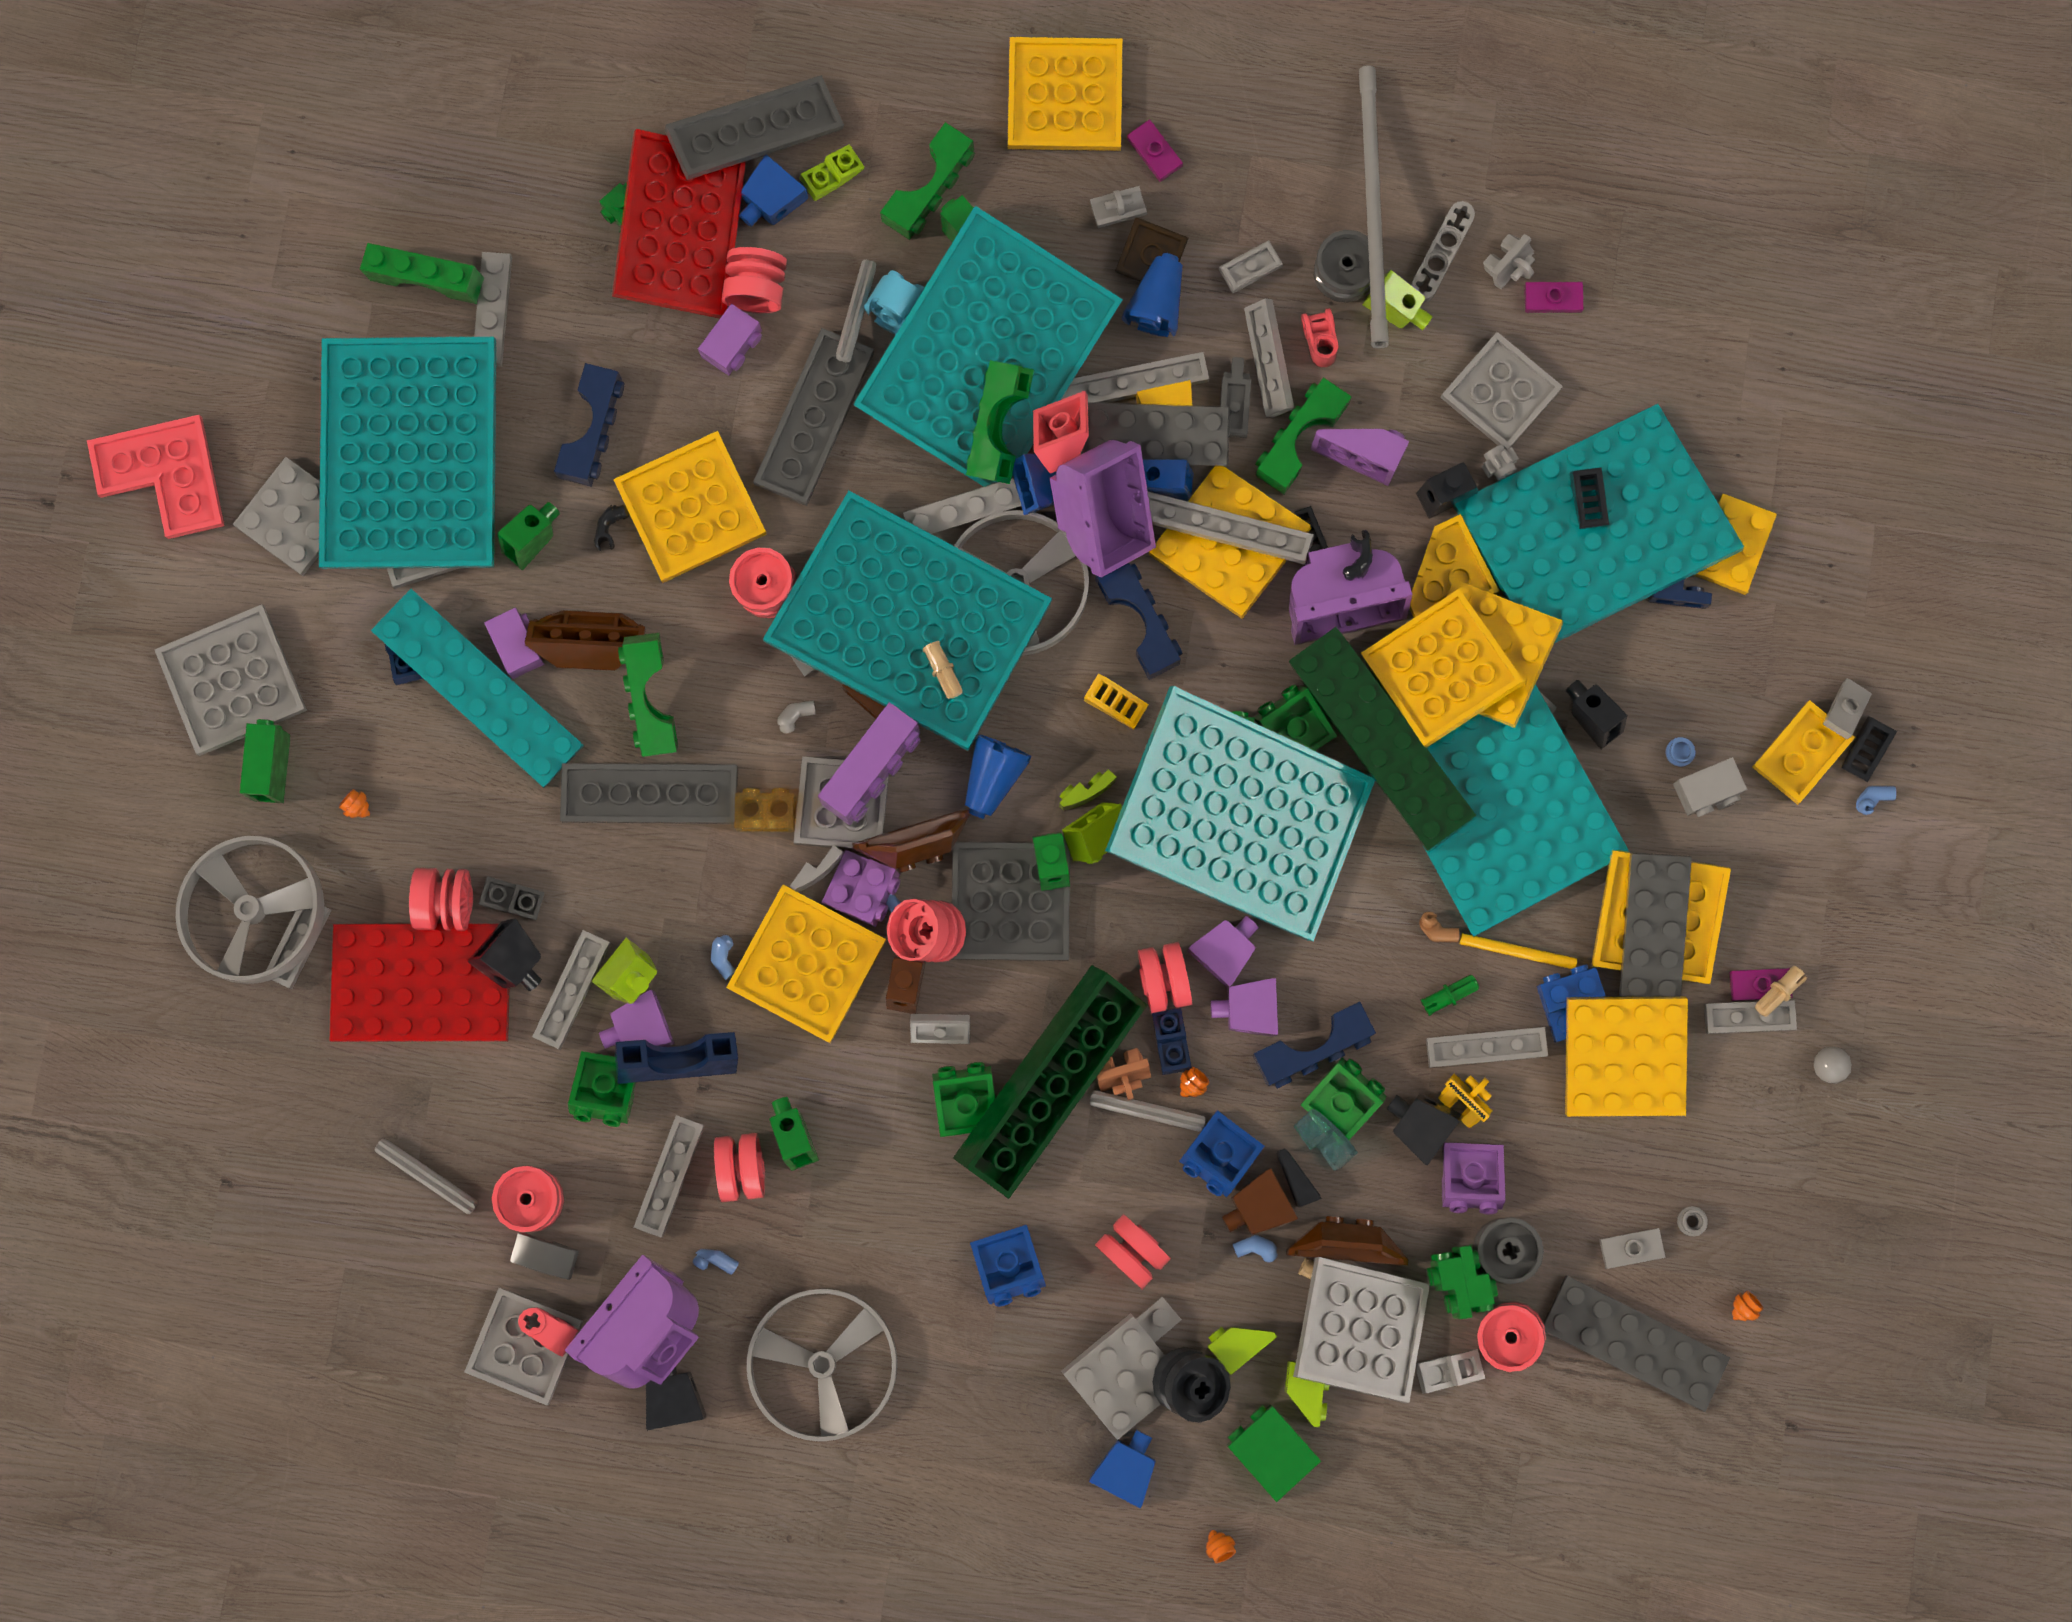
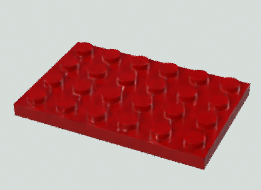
M635 129L612 297L719 319L727 310V305L722 302L724 280L730 277L726 274L725 270L726 265L729 264L727 262V254L729 250L735 248L746 161L687 180L667 135Z
M333 924L330 1042H508L509 988L501 987L468 962L499 924H468L465 931H457L454 924L450 931L443 929L442 924H437L435 930H416L412 928L411 924Z

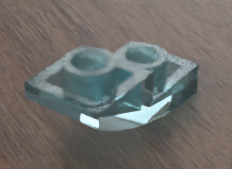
M1315 1109L1310 1110L1294 1125V1128L1310 1150L1317 1147L1333 1171L1341 1169L1358 1154L1345 1135Z

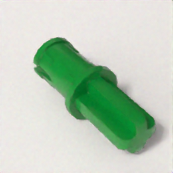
M1468 975L1449 986L1444 984L1443 989L1424 999H1420L1425 1007L1424 1009L1428 1016H1431L1450 1004L1455 1006L1456 1001L1477 991L1479 984L1473 975Z

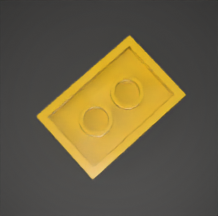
M1722 493L1718 504L1744 545V549L1694 574V576L1746 595L1777 514Z
M1810 700L1805 703L1752 766V768L1797 805L1801 803L1855 738L1852 735L1847 740L1824 726L1823 722L1827 714Z

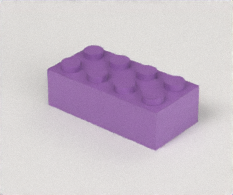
M889 702L818 794L822 806L849 826L853 821L858 823L868 810L865 806L871 798L877 799L886 785L883 782L888 775L894 776L903 764L901 758L907 751L912 753L921 741L918 723Z

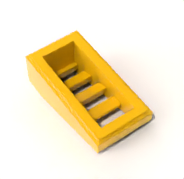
M1098 673L1084 697L1086 703L1133 730L1149 705L1100 673ZM1104 686L1107 689L1099 700L1096 698V695L1100 688ZM1113 691L1117 695L1112 704L1108 706L1105 703ZM1125 698L1127 701L1119 713L1115 709L1121 699ZM1135 704L1137 708L1129 719L1125 715L1131 705Z

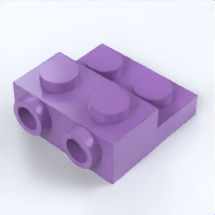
M845 850L821 903L876 927L878 921L882 922L887 914L888 905H886L889 895H894L899 888L900 873L872 859H867Z
M1444 1142L1442 1207H1450V1211L1453 1213H1464L1468 1208H1477L1480 1213L1487 1215L1497 1213L1498 1209L1502 1210L1505 1203L1504 1145Z

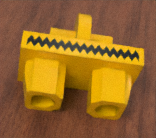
M1454 1073L1445 1083L1446 1087L1438 1097L1445 1106L1451 1108L1460 1099L1467 1106L1461 1113L1463 1115L1461 1121L1468 1128L1474 1126L1480 1120L1485 1122L1493 1111L1485 1103L1492 1096L1484 1088L1489 1081L1484 1077L1478 1083L1470 1075L1465 1080L1471 1087L1469 1088Z

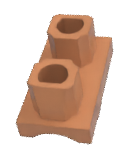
M1138 1048L1123 1053L1126 1065L1115 1067L1113 1058L1110 1057L1097 1076L1101 1092L1113 1089L1114 1096L1126 1093L1128 1100L1134 1099L1132 1090L1142 1088L1141 1080L1151 1078L1147 1058L1143 1059Z

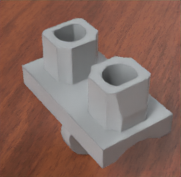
M1140 186L1122 191L1115 190L1111 194L1090 199L1098 228L1147 215Z
M1508 234L1501 243V250L1506 255L1501 259L1495 254H1490L1483 263L1485 271L1493 277L1494 285L1499 289H1502L1511 278L1517 281L1521 276L1530 279L1534 275L1531 267L1535 261L1532 257L1534 250L1530 246L1532 240L1526 234L1521 238Z

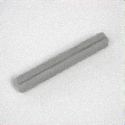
M865 259L861 262L836 352V359L845 363L851 361L865 311L864 305L868 300L876 272V263L874 261Z
M1096 1090L1092 1092L1090 1098V1105L1093 1107L1198 1132L1203 1130L1206 1121L1202 1115L1134 1099L1128 1100L1126 1097L1114 1096L1113 1094Z
M382 1138L378 1142L375 1152L466 1214H471L478 1204L476 1199L389 1140Z

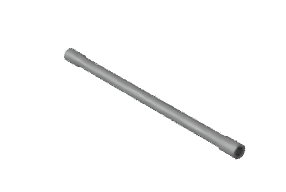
M1363 66L1359 69V87L1362 100L1372 318L1370 322L1371 346L1381 349L1389 345L1385 304L1376 115V69L1373 66Z

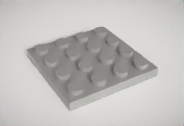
M262 604L154 649L195 753L198 756L244 738L247 723L256 724L258 719L274 721L277 724L307 711L267 610Z
M1316 1257L1293 1377L1401 1403H1409L1430 1284Z

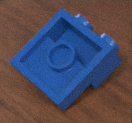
M1587 964L1570 969L1572 973L1570 976L1561 978L1560 973L1543 977L1544 983L1536 986L1555 1043L1566 1040L1567 997L1606 996L1597 968L1589 969Z
M1217 1110L1179 1162L1183 1164V1171L1193 1178L1199 1176L1207 1182L1206 1187L1212 1194L1216 1196L1223 1194L1227 1198L1265 1146Z
M1027 1225L970 1242L989 1305L995 1303L998 1307L1005 1306L1013 1301L1012 1297L1021 1294L1024 1297H1033L1041 1292L1040 1288L1046 1287Z

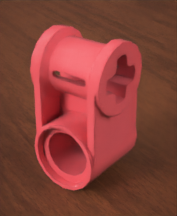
M1328 308L1323 313L1309 316L1306 313L1302 314L1303 332L1308 342L1313 363L1319 367L1331 366L1335 362L1338 352V340L1331 309ZM1326 346L1332 352L1324 355L1318 351V348Z
M538 1307L524 1310L518 1319V1325L522 1332L562 1357L566 1352L565 1349L579 1331L566 1321L554 1317ZM538 1314L537 1321L541 1323L540 1326H534L530 1329L528 1327L530 1322L527 1320V1316Z

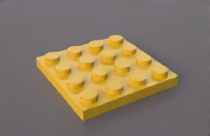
M1010 37L1008 149L1121 151L1123 39Z
M718 431L613 479L662 583L767 535Z
M1215 465L1188 500L1191 503L1307 533L1311 530L1310 524L1224 466ZM1166 529L1155 543L1156 548L1149 551L1151 557L1241 619L1244 618L1287 561Z
M1454 579L1447 596L1457 589L1462 591L1525 682L1524 685L1479 714L1515 728L1563 622L1558 618Z
M1457 589L1361 652L1362 657L1426 748L1525 684L1521 675L1460 589Z
M1612 850V855H1610L1591 963L1595 967L1621 970L1630 852ZM1691 861L1682 980L1705 984L1711 983L1731 872L1729 867Z
M782 885L726 988L831 1044L882 950L886 939L795 890Z
M1685 996L1567 997L1566 1116H1686L1688 998Z

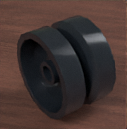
M1188 1347L1171 1350L1162 1357L1155 1368L1152 1381L1154 1395L1162 1406L1187 1421L1198 1423L1211 1420L1222 1411L1228 1401L1231 1389L1229 1374L1224 1365L1214 1358Z

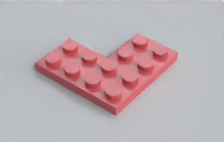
M200 415L87 440L97 495L103 498L155 485L164 534L168 539L225 526L203 418Z

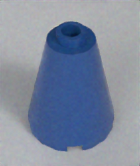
M1163 253L1162 256L1155 257L1123 311L1122 320L1130 326L1131 321L1139 324L1138 330L1152 335L1168 337L1169 332H1171L1172 336H1176L1183 265L1178 262L1179 258L1177 256Z
M978 734L975 741L965 805L969 807V813L982 819L985 818V815L992 816L1030 763L1029 761L1032 756L1020 749L1007 746L1004 742Z

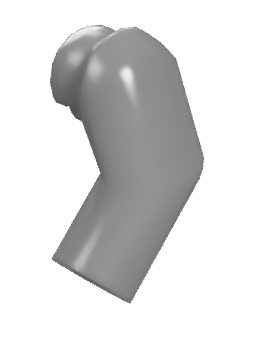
M814 700L789 704L778 716L777 724L780 725V731L785 734L791 733L795 730L794 723L799 717L816 715Z

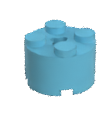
M891 270L888 275L882 276L864 305V309L868 315L871 311L876 316L874 322L880 327L896 335L925 287L919 284L913 285L906 281L900 273Z

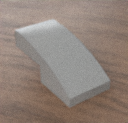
M833 845L817 869L806 862L791 883V889L800 892L819 882L839 864L844 852Z
M1478 1349L1416 1364L1422 1394L1485 1379Z

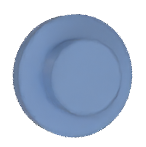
M1678 737L1668 743L1665 753L1671 764L1683 767L1693 761L1696 751L1690 740Z

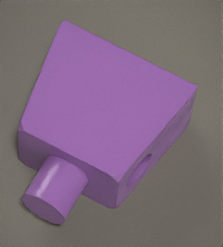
M1247 916L1236 927L1229 921L1224 920L1192 944L1187 952L1228 989V987L1232 986L1256 949L1248 939L1259 927Z
M1276 978L1228 987V1000H1211V1018H1228L1230 1031L1270 1037L1278 1035Z
M653 990L640 995L634 1003H627L613 1011L610 1016L614 1027L599 1032L605 1049L614 1046L616 1042L647 1040L649 1043L661 1047L675 1044L656 992Z

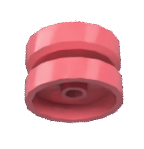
M758 547L746 551L736 559L730 570L729 584L732 594L749 613L760 618H774L798 577L782 554L771 548Z
M1179 942L1163 946L1162 957L1164 964H1160L1157 951L1153 947L1138 950L1141 985L1144 996L1147 997L1151 1014L1166 1011L1168 1006L1167 991H1170L1173 1005L1176 1008L1192 1005L1188 975Z
M758 1133L741 1135L739 1139V1154L737 1153L735 1141L731 1136L716 1137L714 1140V1162L717 1188L721 1202L738 1201L741 1189L740 1182H742L743 1192L747 1199L764 1198L765 1165Z
M532 1166L515 1167L504 1173L495 1184L492 1194L493 1211L499 1221L509 1229L519 1232L542 1231L552 1225L561 1214L564 1204L563 1188L557 1178L545 1169ZM525 1194L531 1195L532 1198L528 1205H525L527 1201L523 1200Z
M1123 1214L1114 1223L1113 1227L1114 1231L1124 1241L1120 1244L1111 1235L1104 1234L1095 1246L1143 1290L1153 1278L1151 1272L1141 1263L1146 1260L1152 1267L1161 1270L1171 1258L1158 1246L1159 1243L1140 1225L1136 1226Z
M1516 1301L1502 1302L1493 1307L1494 1310H1490L1481 1321L1477 1334L1478 1346L1485 1360L1495 1368L1507 1372L1522 1371L1533 1365L1541 1355L1546 1340L1545 1325L1539 1314L1530 1306ZM1514 1332L1517 1335L1516 1342L1513 1343L1511 1339H1506V1334Z

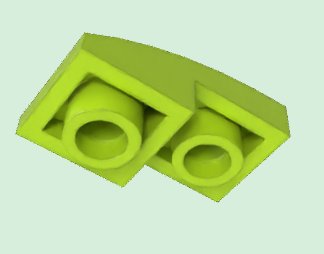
M850 144L827 155L824 162L801 173L799 179L813 200L817 201L851 180L864 170L865 166Z
M1108 769L1104 774L1099 771L1088 782L1089 789L1085 788L1080 782L1075 787L1070 784L1059 796L1062 799L1059 807L1065 811L1092 801L1109 789L1116 782L1117 777Z

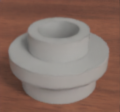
M1691 1206L1681 1210L1677 1217V1225L1683 1234L1692 1237L1699 1236L1706 1230L1708 1219L1703 1210ZM1689 1216H1694L1697 1220L1694 1227H1690L1687 1224Z

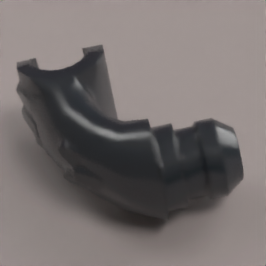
M611 504L599 518L594 539L595 546L599 552H601L600 544L603 541H608L610 549H614V541L608 534L609 526L619 521V519H627L630 516L626 505L612 506Z
M1362 530L1363 540H1358L1355 538V535H1351L1350 545L1354 551L1360 552V557L1352 565L1346 566L1343 569V575L1346 580L1363 579L1372 563L1371 538L1367 530Z

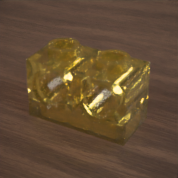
M744 788L743 793H735L734 828L737 832H795L796 796L794 793H789V789L775 788L772 789V793H760V789ZM748 803L758 804L759 809L754 816L748 817L743 813L744 807ZM778 803H784L788 806L787 813L782 817H776L772 812L774 806Z

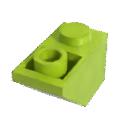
M1288 1361L1285 1392L1313 1427H1320V1421H1325L1327 1415V1403L1322 1402L1323 1391H1329L1330 1385L1293 1377L1296 1362Z

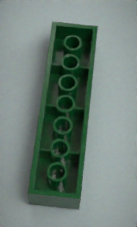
M1334 627L1289 660V664L1309 689L1312 696L1428 853L1476 819L1474 811L1428 749L1423 746L1411 726L1337 627Z
M1091 965L956 1152L953 1159L1009 1199L1148 1005L1107 972Z

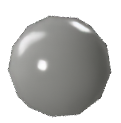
M1828 1046L1820 1050L1814 1057L1813 1066L1816 1075L1822 1081L1837 1084L1843 1082L1849 1076L1852 1063L1850 1056L1843 1049Z

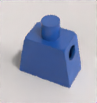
M766 154L741 191L743 200L748 206L741 212L739 217L750 227L761 217L771 225H775L808 199L807 190Z
M1023 454L1015 459L1012 473L1024 515L1053 506L1054 501L1050 477L1056 475L1057 471L1050 474L1036 454Z
M1143 460L1148 492L1183 501H1188L1191 498L1194 473L1187 460Z
M1136 1430L1129 1445L1117 1440L1092 1473L1089 1482L1141 1509L1155 1465V1459L1145 1454L1152 1437Z

